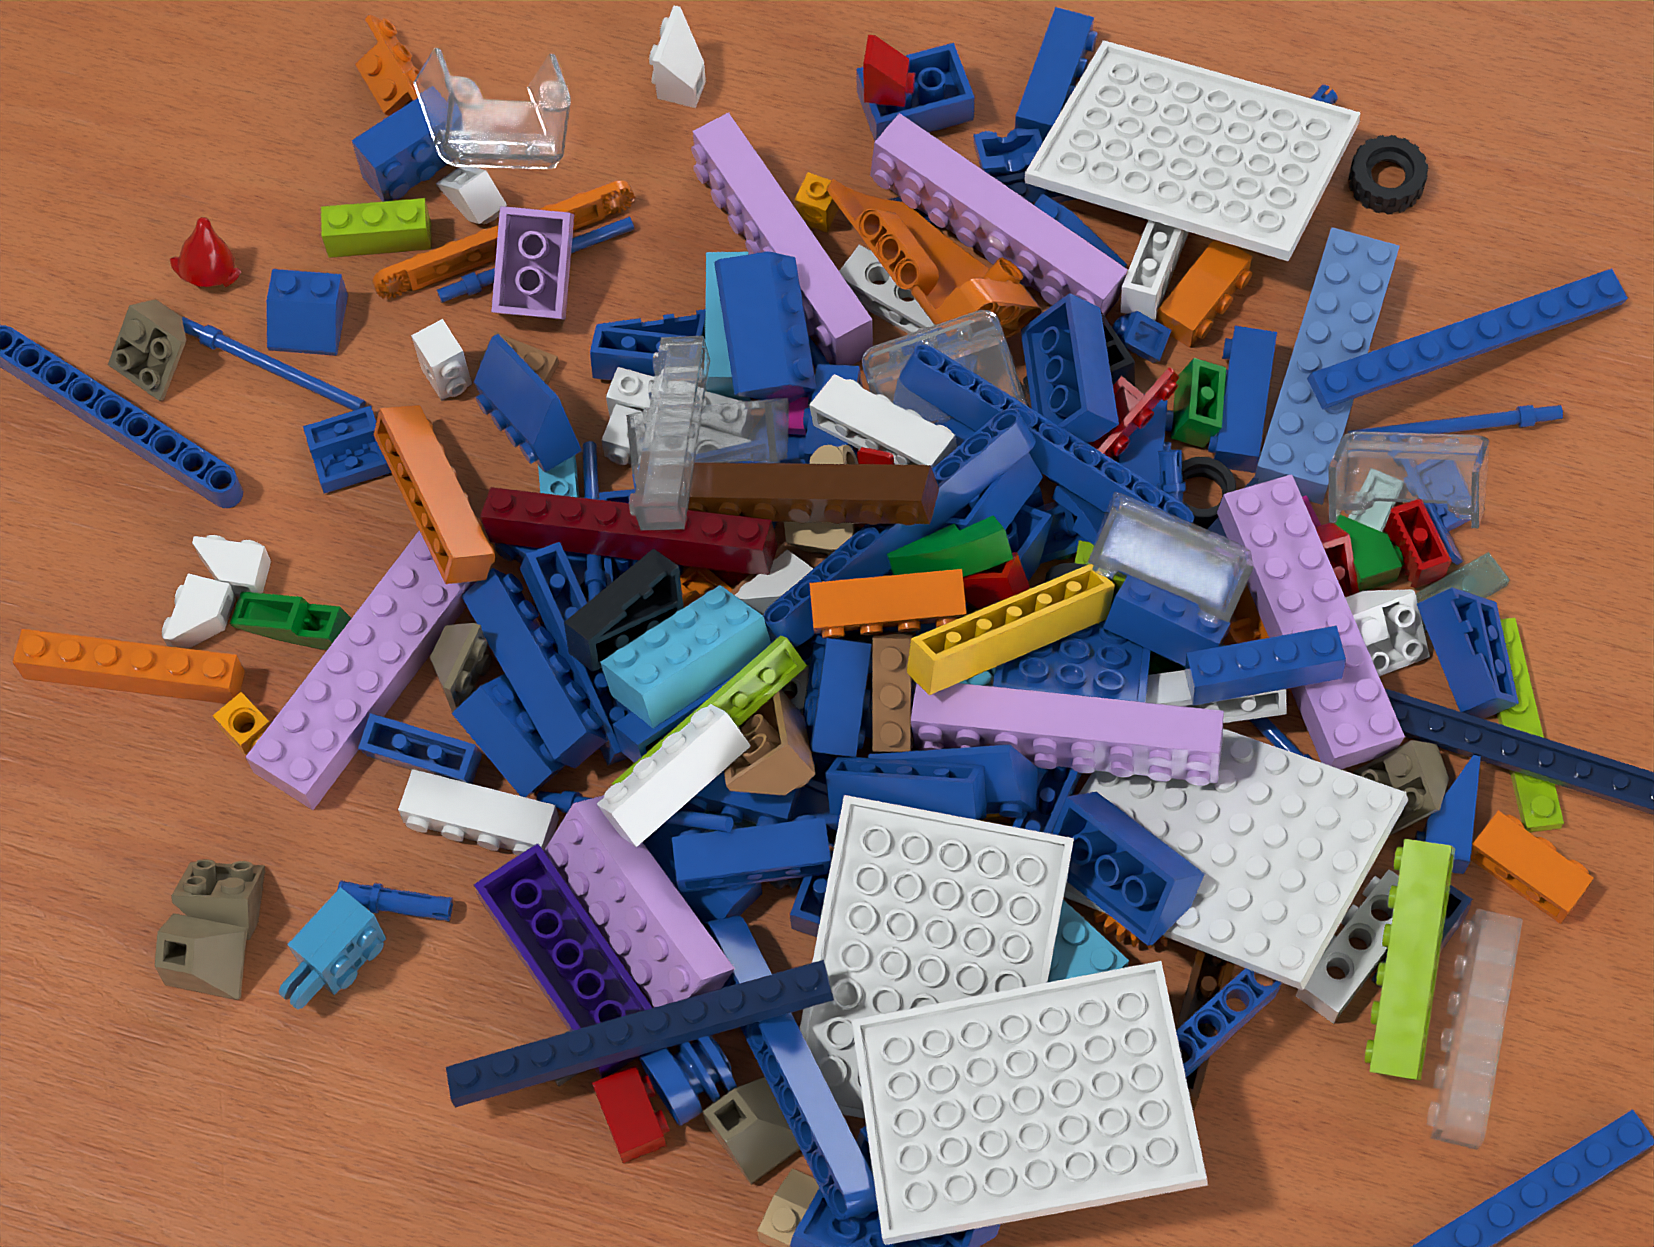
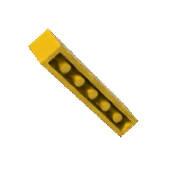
M1091 563L911 638L907 674L928 695H931L1104 621L1110 612L1115 584Z

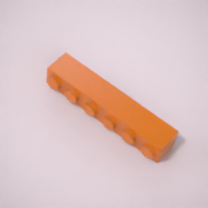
M420 405L380 408L373 435L444 583L453 584L486 580L490 566L495 561L494 547L492 543H488L482 531L481 521L478 517H475L470 506L469 497L466 492H463L457 480V473L450 466L445 456L444 447L438 442L433 432L431 421L426 418Z
M21 629L13 658V664L21 676L27 680L227 704L241 692L245 670L235 654Z

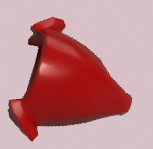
M201 217L197 220L193 233L185 240L182 246L180 256L169 258L171 267L176 274L186 282L198 287L220 284L228 287L238 279L242 272L238 267L235 268V258L225 241L216 234L210 220L206 217Z

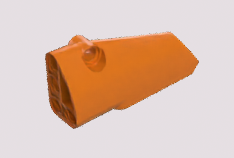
M835 179L830 181L826 189L896 285L901 289L909 290L952 349H976L1002 341L1021 332L1024 326L1042 313L1041 308L1026 288L1019 284L1023 279V274L1011 261L1005 258H998L989 269L904 202L866 195L844 186Z

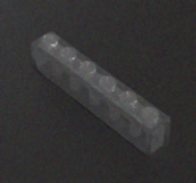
M704 336L661 337L659 352L653 355L655 377L654 380L649 381L648 385L650 407L644 409L646 431L645 436H640L639 438L641 461L634 468L636 491L631 493L629 498L630 513L632 516L636 515L641 530L685 529L710 366V357Z
M1476 909L1471 920H1464L1460 942L1466 943L1464 956L1458 955L1453 975L1454 978L1460 979L1458 991L1451 992L1447 1007V1014L1453 1015L1451 1029H1444L1440 1050L1446 1052L1444 1065L1438 1064L1433 1084L1434 1088L1440 1089L1437 1103L1431 1102L1427 1116V1125L1433 1126L1431 1139L1478 1150L1485 1139L1523 919Z

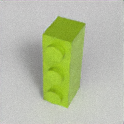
M425 198L321 207V233L329 258L432 249L431 220Z

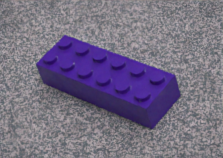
M538 843L474 884L479 900L569 1032L652 1008ZM639 1056L595 1068V1070L603 1079Z

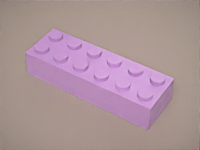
M604 795L574 803L544 852L653 1007L721 989L735 968L643 842L636 847L619 835L597 806V803L604 798Z

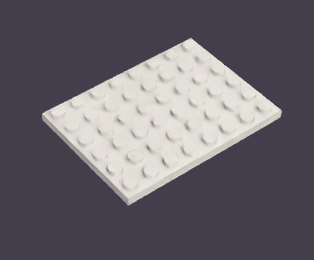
M1103 40L1026 170L1025 183L1289 261L1359 124L1360 112Z
M1223 729L1218 783L1198 786L1181 779L1171 778L1169 781H1155L1144 775L1133 774L1130 777H1118L1108 771L1095 770L1079 793L1098 792L1205 873L1192 906L1163 936L1300 990H1304L1408 802L1407 794L1404 791ZM1066 881L1063 897L1106 913Z
M844 795L812 961L813 963L824 960L834 1000L803 1009L800 1031L842 1114L865 1119L851 1020L1048 983L1074 838Z
M1161 961L851 1020L882 1239L885 1245L1208 1185Z

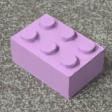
M500 206L491 312L566 319L574 214Z

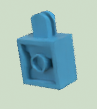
M340 887L287 944L298 961L299 966L281 984L279 995L286 1000L290 999V1004L296 1009H301L323 986L333 995L340 989L348 988L358 975L357 970L366 960L371 961L377 957L383 949V942L386 940V937L375 915Z

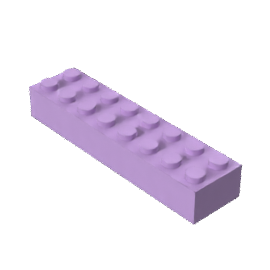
M729 112L694 130V146L691 147L696 160V164L693 166L694 172L702 184L707 183L711 188L710 193L716 206L719 209L724 207L728 213V221L736 234L741 233L746 239L745 245L749 254L770 251L796 258L807 333L813 337L817 343L816 346L831 365L851 366L873 354L872 318Z
M899 113L874 142L870 176L873 177L878 186L883 189H890L899 195L907 206L913 209L917 208L928 215L932 223L940 228L945 227L954 233L962 244L967 247H974L983 253L991 264H994L998 258H1005L1011 261L1023 274V279L1019 283L1024 286H1030L1038 291L1049 304L1054 305L1071 293L1100 307L1101 312L1106 316L1117 303L1128 269Z
M1287 475L1224 494L1217 514L1269 638L1336 625L1338 627L1346 657L1343 678L1290 688L1321 763L1338 769H1344L1379 758L1398 748L1405 737L1293 475Z
M418 531L245 758L252 771L300 803L314 810L358 752V746L370 713L382 717L385 716L433 652L445 625H453L467 607L461 595L477 581L445 584L420 531Z
M916 683L910 720L916 751L1011 745L1029 761L1034 763V765L1043 769H1054L1056 766L1071 767L1080 773H1092L1098 770L1108 771L1118 777H1130L1135 774L1148 776L1155 781H1169L1172 778L1187 780L1188 783L1198 786L1218 783L1224 711L963 683H957L928 695Z

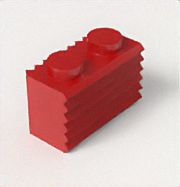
M1422 499L1393 507L1384 531L1388 532L1394 546L1397 545L1402 553L1404 560L1402 568L1406 570L1405 575L1409 576L1408 581L1412 582L1410 587L1418 588L1445 578L1452 560Z

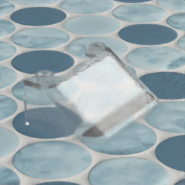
M988 310L975 311L869 348L862 357V367L871 393L884 395L893 404L905 410L911 409L917 412L923 419L936 426L953 419V417L903 386L899 378L915 347L922 344L937 349L1029 407L1026 392L1000 320L995 313Z
M1114 492L1110 499L1088 558V563L1094 565L1092 570L1104 577L1112 579L1119 570L1198 604L1200 609L1197 615L1213 623H1218L1220 619L1229 623L1254 568L1251 550L1245 546L1118 492Z

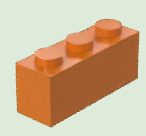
M1214 239L1158 308L1156 321L1171 329L1170 336L1189 348L1198 338L1203 340L1213 326L1212 320L1217 313L1223 315L1229 308L1233 300L1232 295L1236 289L1243 290L1251 279L1253 273L1250 271L1252 256L1235 245Z
M1499 810L1472 844L1471 861L1560 924H1562L1594 879V877L1588 874V870L1581 863L1575 860H1568L1556 851L1555 846L1550 841L1542 837L1537 838L1525 829L1519 819L1512 815H1504Z

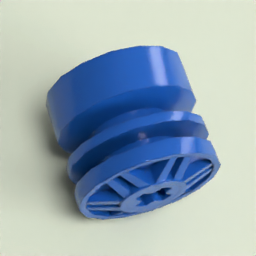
M710 1035L692 1040L693 1044L691 1045L689 1042L676 1045L679 1052L675 1055L667 1048L642 1054L638 1057L654 1089L679 1126H682L703 1112L698 1094L704 1092L715 1103L721 1099L715 1087L716 1083L720 1085L726 1094L737 1088L729 1061L716 1040Z

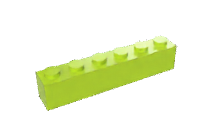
M1404 839L1403 847H1397L1394 870H1399L1400 872L1398 885H1391L1389 892L1388 908L1394 909L1392 924H1385L1382 946L1388 947L1386 963L1380 962L1377 972L1376 984L1382 986L1380 1002L1374 1001L1371 1012V1024L1376 1025L1374 1040H1368L1365 1051V1063L1371 1064L1369 1072L1414 1080H1421L1455 855V848L1451 845Z

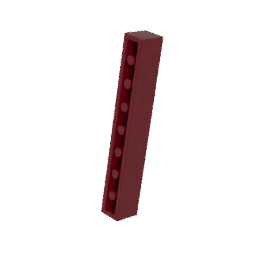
M490 487L480 515L489 541L494 543L544 548L560 542L563 550L568 552L640 560L654 548L677 565L769 575L778 548L772 520L494 487Z

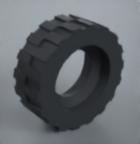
M1381 135L1375 139H1369L1363 146L1361 145L1357 149L1356 155L1354 154L1348 179L1350 180V191H1353V197L1357 201L1359 200L1363 207L1366 209L1370 208L1373 212H1383L1386 214L1404 212L1406 208L1413 207L1416 204V200L1422 196L1428 176L1426 157L1424 153L1420 152L1416 144L1413 145L1406 138H1398L1396 135ZM1382 161L1396 163L1403 168L1405 180L1400 186L1395 188L1380 186L1374 182L1371 176L1372 168Z

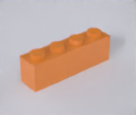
M962 569L809 583L814 634L822 633L823 639L841 638L845 636V631L860 630V635H876L883 633L884 627L898 626L899 632L920 630L921 624L936 623V628L966 616Z

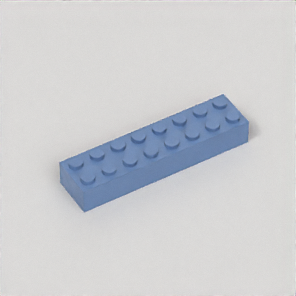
M1331 227L1254 478H1259L1258 484L1292 474L1302 497L1307 495L1310 502L1323 504L1354 399L1322 410L1307 378L1312 372L1368 353L1398 254L1399 245Z

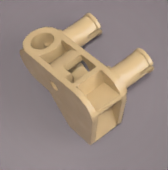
M823 445L810 457V464H858L856 455L849 445L839 447ZM784 522L786 543L802 551L825 555L832 554L866 525V523Z

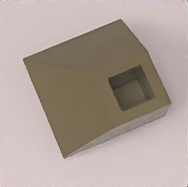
M156 299L129 305L108 365L157 400H164L186 343L182 317Z
M476 623L445 625L430 656L452 712L477 690L475 685L479 676H484L491 664L492 656L489 653L487 641L485 640L481 625Z
M1414 740L1353 771L1355 775L1406 792L1408 802L1389 836L1439 811L1449 780L1437 744Z
M208 859L190 862L171 895L172 903L186 916L247 928L246 940H250L259 921L265 865H253L248 861L224 864L215 863L213 860Z
M173 913L157 931L155 968L166 986L239 1000L242 991L247 928Z
M765 1077L734 1088L703 1111L706 1125L751 1185L800 1150Z

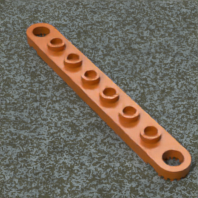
M620 180L588 192L578 193L572 198L556 204L546 205L540 210L574 214V231L605 219V215L615 214L616 211L621 213V209L627 210L626 207H631V203H634L635 195L630 184ZM498 225L489 229H482L476 234L458 241L448 242L444 246L426 253L416 254L410 259L380 270L372 280L378 296L383 299H390L391 296L397 298V294L401 296L402 292L407 290H418L496 260Z

